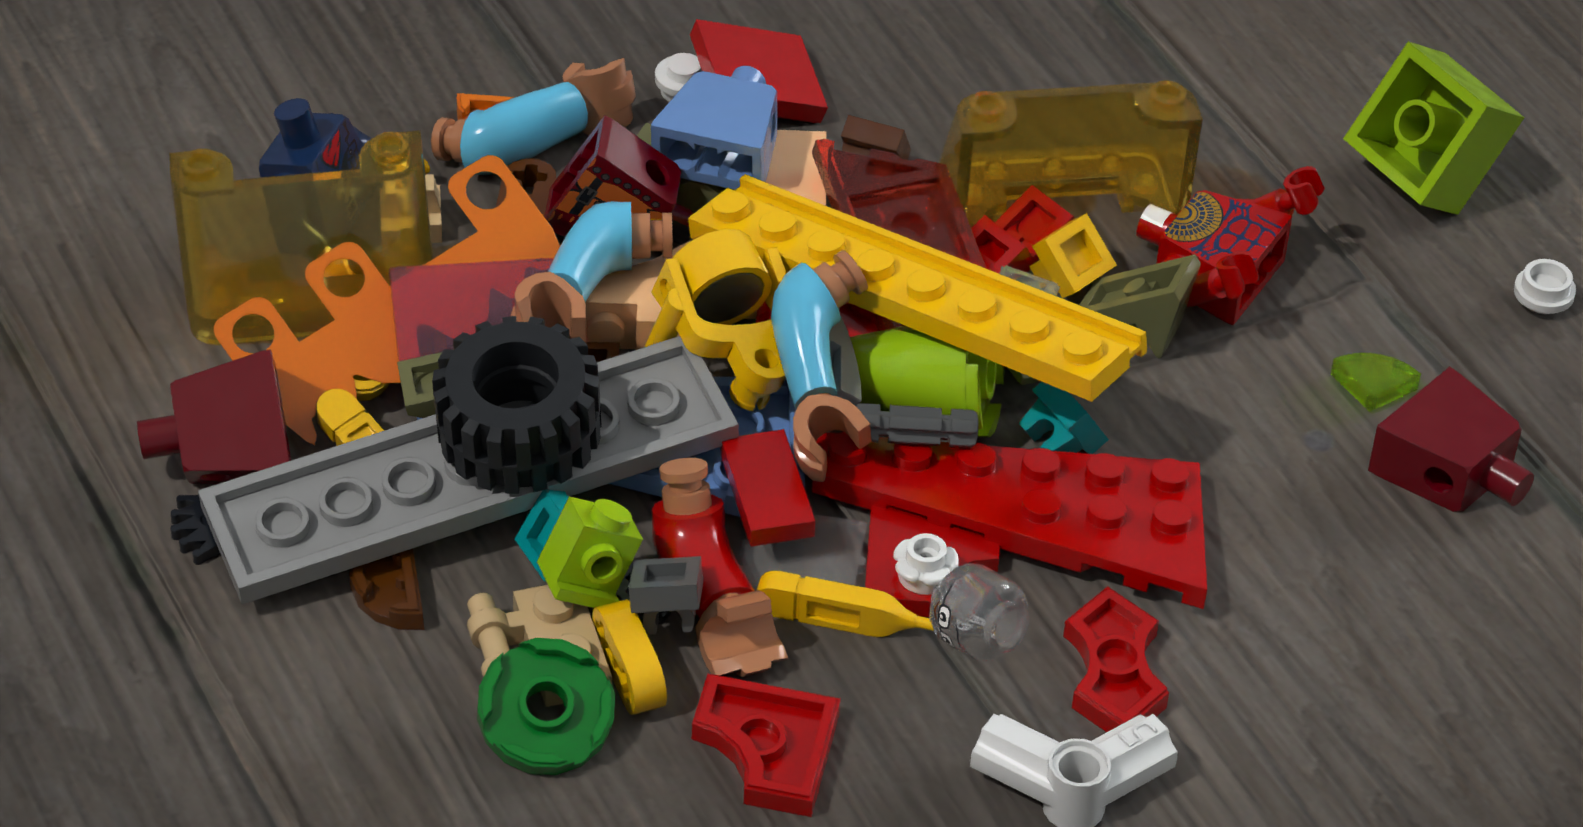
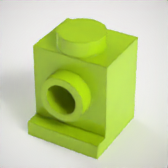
M569 496L537 563L555 600L595 608L619 601L616 592L643 538L632 519L631 513L622 505L608 499H598L592 502Z

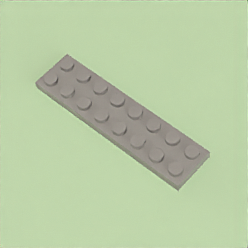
M678 336L597 362L602 427L600 428L601 439L598 448L591 450V460L583 469L572 467L573 477L562 484L554 479L547 482L549 490L565 491L568 497L658 468L670 460L688 458L721 447L722 441L739 437V424L703 358L691 353L685 347L681 337ZM512 401L499 405V407L523 408L534 405L536 402ZM436 414L198 490L202 511L241 604L530 510L542 492H533L531 486L521 487L519 494L505 493L504 486L496 485L491 491L478 487L476 476L468 480L462 478L456 473L455 463H447L442 454L441 443L438 441Z

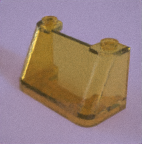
M1168 80L1153 83L998 92L980 91L961 100L956 108L938 165L937 186L951 243H957L984 215L987 217L993 216V220L997 221L1007 210V200L1018 199L1031 185L1048 197L1116 193L1122 213L1134 212V205L1146 208L1149 204H1153L1178 215L1191 199L1203 121L1197 100L1192 92L1182 85Z
M421 130L384 132L367 141L361 148L359 155L360 169L235 180L231 160L222 153L209 149L169 153L170 181L188 321L192 335L201 342L221 345L214 335L216 321L255 297L269 300L296 338L308 337L334 321L335 319L307 282L305 270L310 262L341 243L353 242L358 244L389 286L434 259ZM349 259L335 260L324 271L323 279L325 286L331 293L340 297H350L357 294L365 282L362 268L356 262ZM256 314L246 315L235 323L232 331L233 340L235 343L273 340L274 329L271 323L263 316Z

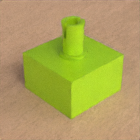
M1408 41L1343 139L1418 204L1458 215L1525 117L1448 54Z

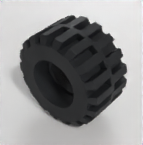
M516 316L502 317V323L491 325L489 321L475 325L476 333L469 335L462 332L453 339L454 350L444 349L438 358L439 369L433 372L432 384L438 441L441 443L442 454L447 463H455L457 474L465 480L476 476L478 487L490 491L496 485L504 486L505 493L519 494L521 487L532 486L533 492L547 490V482L554 479L562 484L573 477L572 467L583 469L591 460V450L598 448L601 439L600 385L598 365L594 355H588V345L580 337L570 339L568 328L558 323L551 328L547 327L542 318L530 317L528 322H517ZM512 401L536 402L534 405L523 408L499 407V405Z

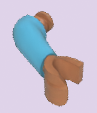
M624 58L609 62L603 67L592 70H585L584 63H572L565 70L562 76V83L526 93L498 103L486 110H475L469 114L467 119L455 121L452 118L442 117L437 120L432 131L431 148L433 155L437 160L441 161L454 159L455 162L463 163L464 168L484 156L494 155L502 159L506 166L514 161L533 158L582 131L589 136L604 115L612 118L623 127H627L633 120L631 104L636 97L631 70L626 71ZM480 172L475 175H492L494 173Z
M611 201L593 205L579 217L567 233L548 272L531 275L517 286L514 294L515 306L512 309L511 316H516L517 322H528L530 317L542 318L545 321V326L550 328L558 323L569 329L571 338L580 337L586 343L585 303L592 291L606 275L621 270H632V259H650L651 251H662L663 258H672V213H662V220H650V213H631V202Z
M844 250L834 255L835 264L832 266L823 262L812 269L806 263H800L784 275L775 290L772 303L771 322L775 342L796 409L793 417L794 455L802 472L811 480L817 482H824L828 467L826 451L816 442L824 433L832 430L843 431L849 435L859 449L872 442L871 426L866 417L849 400L837 397L838 393L832 368L829 333L831 328L841 320L839 308L850 301L849 292L853 291L860 295L868 290L866 278L860 267Z

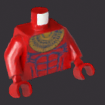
M1306 166L1298 168L1287 175L1283 182L1285 189L1274 190L1256 199H1235L1207 190L1197 191L1178 215L1149 204L1140 217L1136 236L1159 246L1156 264L1196 254L1201 266L1187 307L1199 306L1222 321L1234 326L1285 261L1294 208L1301 215L1312 213L1319 202L1317 196L1324 192L1325 187L1316 168Z

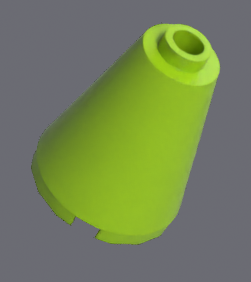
M907 326L850 337L860 375L862 397L860 403L880 404V411H889L890 405L942 408V414L945 415L951 414V408L974 410L978 415V437L990 438L993 435L998 424L1002 404L990 403V400L993 398L996 384H1004V366Z

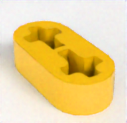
M626 599L595 607L592 614L593 623L608 663L612 680L628 713L634 715L664 707L667 703V689L662 667L638 614L631 613L630 601Z

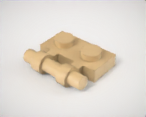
M548 585L513 591L514 612L505 613L501 609L496 608L493 597L488 593L475 594L468 600L467 606L471 617L468 619L467 627L473 645L482 649L485 659L481 666L483 677L490 663L503 652L504 654L510 650L509 646L517 645L533 638L563 639L586 649L599 662V667L604 671L607 680L609 678L612 684V675L587 606L555 600ZM540 691L545 707L564 704L557 694L550 691Z

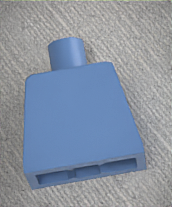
M751 66L736 68L731 77L705 71L694 73L651 124V146L679 166L681 170L680 178L734 190L740 187L739 178L745 174L766 182L777 137V90L772 85H767L763 74Z

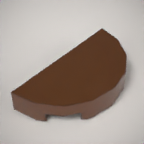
M413 548L349 570L350 587L356 603L375 622L398 630H425Z

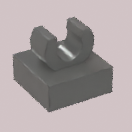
M701 556L634 560L629 584L631 613H644L643 626L648 634L657 633L658 613L662 611H677L682 618L683 632H691L693 630L696 610L700 607L704 581Z

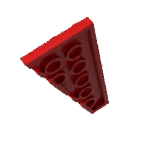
M826 432L816 440L817 444L826 451L828 467L824 482L813 481L812 493L871 510V505L884 509L891 506L927 516V522L950 529L952 524L984 533L985 540L1000 544V549L1080 573L1095 566L1124 575L1123 586L1147 592L1150 583L1182 592L1181 603L1204 609L1207 595L1201 475L1200 463L1179 461L1172 458L1124 457L1109 453L1087 454L1051 451L1045 448L1025 449L988 446L982 443H976L971 448L949 447V442H940V446L888 443V437H879L878 443L871 442L862 449H859L845 432Z

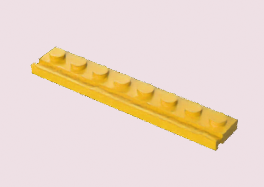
M746 174L739 178L740 187L736 190L726 188L688 218L690 237L692 239L713 231L734 229L750 236L760 258H762L766 248L777 247L786 273L800 263H806L812 269L823 262L832 266L835 264L834 255L844 250L860 267L868 284V290L860 295L853 291L849 292L850 301L848 303L1091 402L1130 368V359L1134 355L1142 357L1147 353V337L1144 330Z

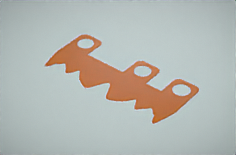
M494 155L484 156L454 174L448 182V190L451 196L476 228L477 232L392 285H388L364 250L353 242L341 243L310 262L305 270V278L335 320L300 342L272 303L262 297H255L246 301L216 321L214 335L232 361L253 354L241 350L233 340V327L241 317L256 314L263 316L271 323L274 329V339L266 350H272L276 363L285 422L290 429L306 442L315 445L317 434L312 418L316 414V403L324 392L340 388L347 390L357 399L353 377L355 375L384 384L401 383L397 362L419 357L416 339V329L418 326L431 328L452 341L462 332L472 335L476 333L475 325L483 323L488 319L489 292L491 290L509 300L515 301L514 294L517 286L524 280L525 270L533 269L539 272L549 270L560 247L551 225L502 159ZM480 172H491L503 180L506 186V197L498 207L482 209L475 206L469 200L466 186L473 175ZM338 259H349L356 262L362 268L365 282L357 294L350 297H340L327 289L323 276L326 267L331 262Z

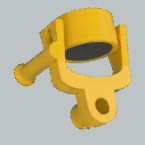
M734 229L709 232L687 243L676 252L672 259L665 260L651 291L660 305L661 311L644 347L675 338L679 333L685 347L691 353L707 358H727L736 376L729 389L731 399L739 407L749 411H754L755 405H757L759 410L763 409L769 402L770 394L777 392L786 379L775 342L771 319L753 324H732L748 317L762 306L764 301L772 311L774 292L786 274L778 248H766L762 258H760L750 236Z

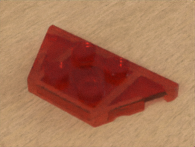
M815 140L812 156L833 209L986 268L946 164L923 159L904 160L894 153L871 149L869 156L835 150V141ZM875 314L877 331L904 326Z

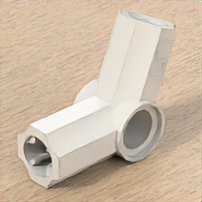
M993 714L982 728L980 737L972 750L970 767L1042 802L1044 814L1057 827H1094L1101 821L1106 805L1174 768L1177 762L1178 751L1171 741L1168 728L1154 714L1148 717L1140 714L1092 741L1068 739L1062 742L1039 733L1003 714L999 716Z

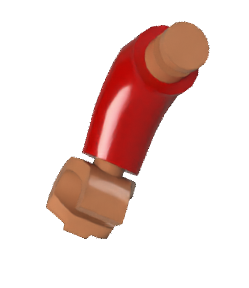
M679 458L665 462L659 468L660 478L669 484L662 488L663 499L655 503L652 508V543L658 559L701 556L704 581L700 607L696 610L699 621L695 628L699 648L706 667L714 675L722 676L736 672L737 675L745 677L768 671L772 663L788 660L784 645L775 629L773 615L771 614V599L764 592L754 590L738 564L730 547L725 529L724 503L721 498L711 495L709 483L702 480L709 474L707 462L699 458Z

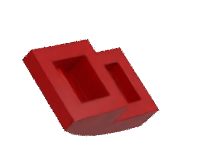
M1031 185L996 222L984 215L947 253L1016 280L1031 270L1029 266L1040 260L1032 245L1075 218L1059 204Z

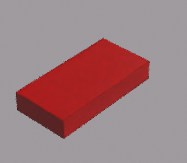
M785 430L740 435L739 437L722 441L720 455L750 547L815 537L816 520Z

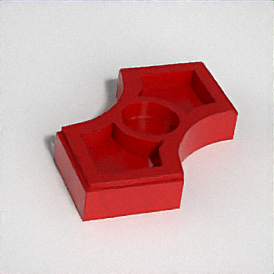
M1108 586L1065 621L1063 637L1082 656L1087 670V674L1074 691L1072 709L1105 732L1140 714L1145 717L1154 714L1157 717L1167 708L1169 698L1167 687L1152 673L1145 656L1147 647L1157 637L1159 620Z

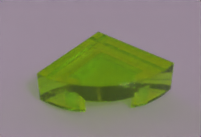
M1352 353L1333 359L1331 375L1369 412L1418 390L1421 377L1420 372L1405 362L1375 353Z

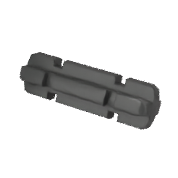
M858 403L855 405L870 423L872 442L878 443L879 436L888 437V443L940 446V440H949V447L971 448L975 446L978 438V415L974 410L951 408V414L945 415L942 414V408L890 405L889 411H880V404Z

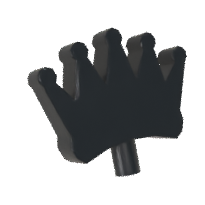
M178 495L176 497L178 509L171 511V522L173 524L170 528L171 538L179 540L181 553L186 554L189 551H193V563L201 565L205 561L219 555L220 551L202 511L199 495Z

